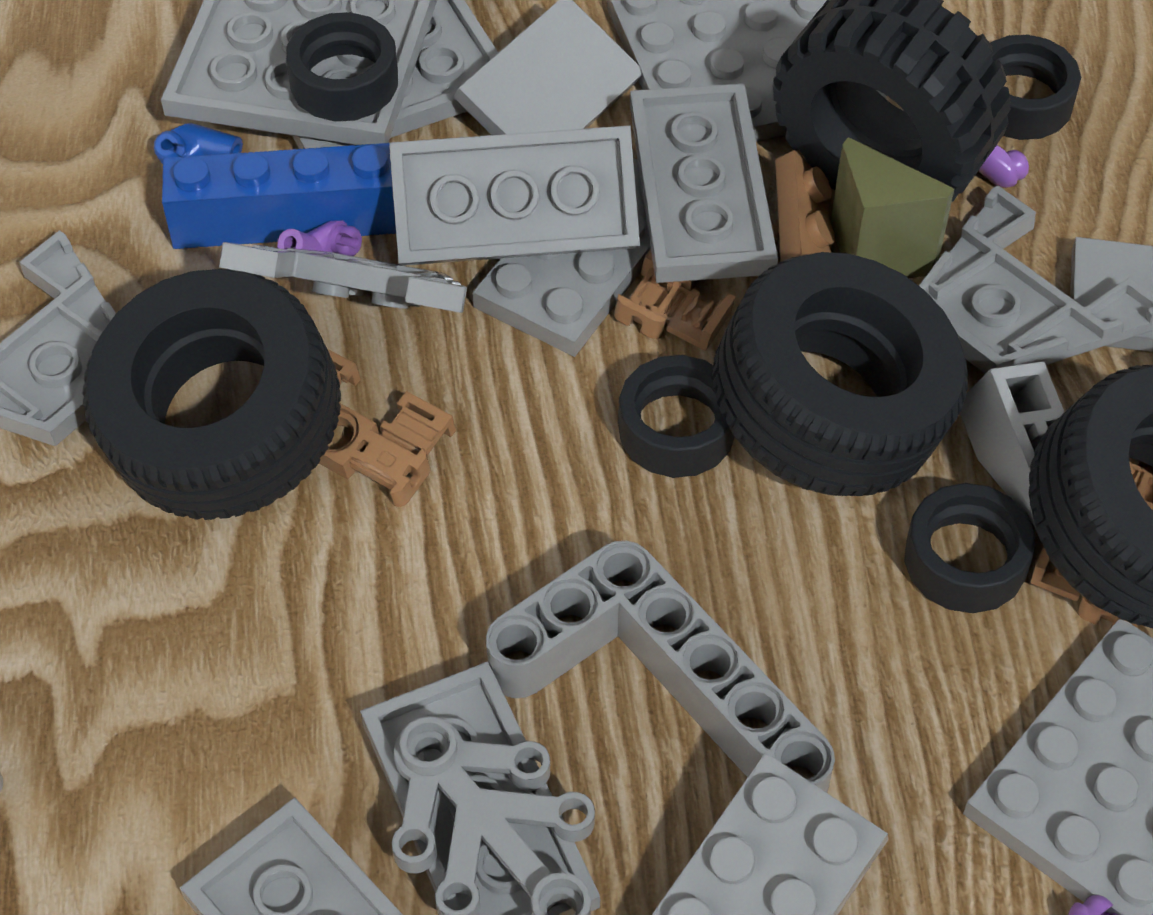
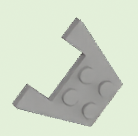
M998 185L991 189L985 197V205L977 217L972 215L963 226L961 238L953 249L942 254L919 285L947 315L958 334L963 354L967 361L984 374L994 368L1042 361L1045 362V365L1153 330V293L1132 278L1128 277L1094 302L1083 307L1006 252L1004 248L1034 229L1036 212Z
M60 230L19 262L24 277L53 297L54 300L0 343V428L52 446L58 445L86 421V410L83 406L84 396L82 394L85 383L84 373L87 369L86 365L99 336L116 314L110 303H106L97 289L94 279L85 264H81L73 251L71 242Z
M223 242L219 268L272 278L297 277L313 280L312 292L348 298L349 295L363 296L364 290L372 291L371 303L408 309V306L421 307L422 305L463 313L467 291L466 286L461 285L458 281H453V278L442 272L399 266V264L327 251L287 248L286 250L262 245L249 247L237 243Z

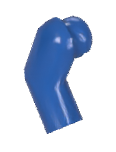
M188 123L171 131L160 133L154 141L153 149L163 164V158L241 153L243 143L241 137L198 124Z

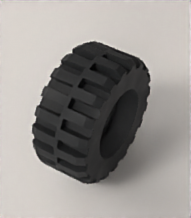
M827 0L780 57L776 66V76L773 78V101L777 102L775 104V113L779 126H786V140L791 148L795 151L799 150L805 157L804 160L812 168L815 166L819 167L826 175L832 189L836 190L842 144L849 137L954 188L953 202L958 194L964 192L1005 134L1009 123L1008 113L1011 108L1009 87H1004L1007 81L1001 61H994L992 59V45L983 34L977 36L969 28L971 21L959 11L953 14L942 6L943 0ZM878 91L896 102L903 110L891 104Z

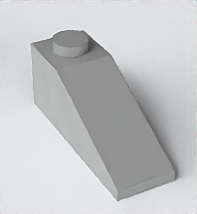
M1044 361L990 369L967 392L960 412L978 461L1006 495L1010 496L1027 513L1035 530L1036 527L1029 503L1030 465L1040 439L1048 428L1064 413Z

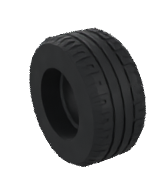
M820 252L792 257L764 271L758 279L751 283L729 322L715 352L712 373L714 379L713 387L716 392L715 396L719 409L734 437L750 456L774 475L802 489L833 496H869L877 492L881 493L894 489L902 482L911 479L932 455L962 410L968 389V370L960 340L943 309L924 289L902 273L875 260L847 253ZM801 351L825 354L846 363L868 382L876 397L854 394L832 384L809 364Z
M230 269L190 271L164 279L137 294L114 315L99 336L84 373L83 406L86 410L85 416L89 429L98 445L126 483L143 500H147L149 504L155 507H160L161 510L167 513H174L175 516H188L197 520L201 518L213 520L217 517L227 519L232 516L244 515L249 511L254 512L272 504L276 499L282 498L288 492L294 490L300 484V481L311 474V470L317 467L320 457L326 453L329 448L328 444L332 442L334 437L333 431L337 428L339 422L341 391L339 389L340 383L336 367L311 316L299 299L290 294L286 288L279 286L277 282L265 279L261 275ZM230 361H246L264 366L261 379L253 394L238 410L228 417L210 425L194 428H180L165 424L166 414L175 394L191 377L213 365Z
M1136 365L1111 373L1105 379L1095 384L1048 428L1040 439L1039 445L1036 446L1034 458L1030 465L1029 503L1037 534L1051 562L1070 586L1093 605L1132 624L1153 628V510L1148 506L1137 489L1129 463V458H1133L1153 467V365Z

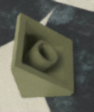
M848 137L842 144L831 216V225L839 252L875 260L902 273L907 278L927 276L940 258L954 188Z

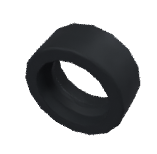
M344 12L329 13L311 19L294 32L286 46V65L291 93L298 105L314 117L334 122L362 119L377 113L386 106L398 88L395 40L384 25L369 16ZM353 54L368 58L375 63L365 73L348 79H329L318 76L310 71L322 60L336 55Z
M1029 34L1008 35L990 42L993 51L991 57L994 61H1001L1006 76L1023 75L1036 78L1048 85L1055 93L1042 99H1025L1010 94L1011 110L1008 113L1009 123L1003 136L1018 140L1041 139L1058 132L1071 118L1082 78L1077 61L1064 47L1049 39Z
M686 355L661 356L640 365L625 380L619 396L618 426L621 444L634 462L651 473L676 478L697 476L716 467L728 455L735 437L723 417L716 400V392L713 387L714 379L712 377L714 365L706 360ZM680 395L697 399L709 407L714 413L715 420L709 429L694 436L673 437L660 434L647 426L641 419V411L648 403L659 398Z
M961 483L945 486L925 497L913 514L906 540L904 562L912 583L927 599L948 610L978 613L994 610L1014 598L1024 583L1034 556L1035 532L1027 513L1010 496L984 485ZM959 523L978 526L994 534L1005 546L1007 560L1002 567L993 571L982 573L961 571L945 563L931 547V536L943 526Z

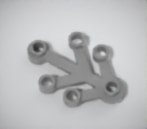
M421 717L409 723L398 735L394 745L396 767L399 773L409 781L402 827L395 832L392 838V850L395 863L405 872L421 873L433 865L437 856L435 836L432 830H430V824L438 788H440L456 807L446 877L440 883L435 893L437 914L479 915L480 895L475 881L481 840H483L531 897L532 915H548V911L557 904L569 905L574 909V915H591V894L585 882L570 873H551L509 824L517 823L553 827L556 835L565 841H582L592 833L595 825V808L591 799L580 792H567L556 797L480 789L465 772L508 774L511 782L519 789L526 791L536 790L544 786L550 777V755L547 749L534 741L521 742L516 746L463 741L454 726L437 717ZM426 749H436L442 753V756L434 761H421L417 758ZM524 759H535L542 765L533 773L522 772L516 767ZM577 809L582 811L586 818L579 824L571 825L565 823L560 816L567 810ZM411 840H420L427 844L426 850L418 856H409L401 851L402 847ZM454 893H463L471 898L470 904L462 910L449 909L444 903Z

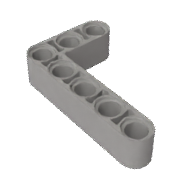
M627 540L614 541L603 546L499 616L489 626L486 634L487 660L504 696L526 698L537 693L607 643L619 637L747 778L766 752L787 767L800 766L807 768L814 774V777L807 780L828 793L835 757L833 748L826 737L661 564L638 543ZM619 580H626L632 582L633 584L630 586L621 587L614 585L612 583ZM574 615L581 617L582 620L567 623L560 621L559 618ZM669 625L677 630L664 633L655 630L653 627ZM514 651L530 654V656L520 660H512L505 657L506 654ZM709 670L718 673L722 677L715 680L700 678L696 673ZM744 718H756L762 720L768 726L753 729L746 727L739 721Z

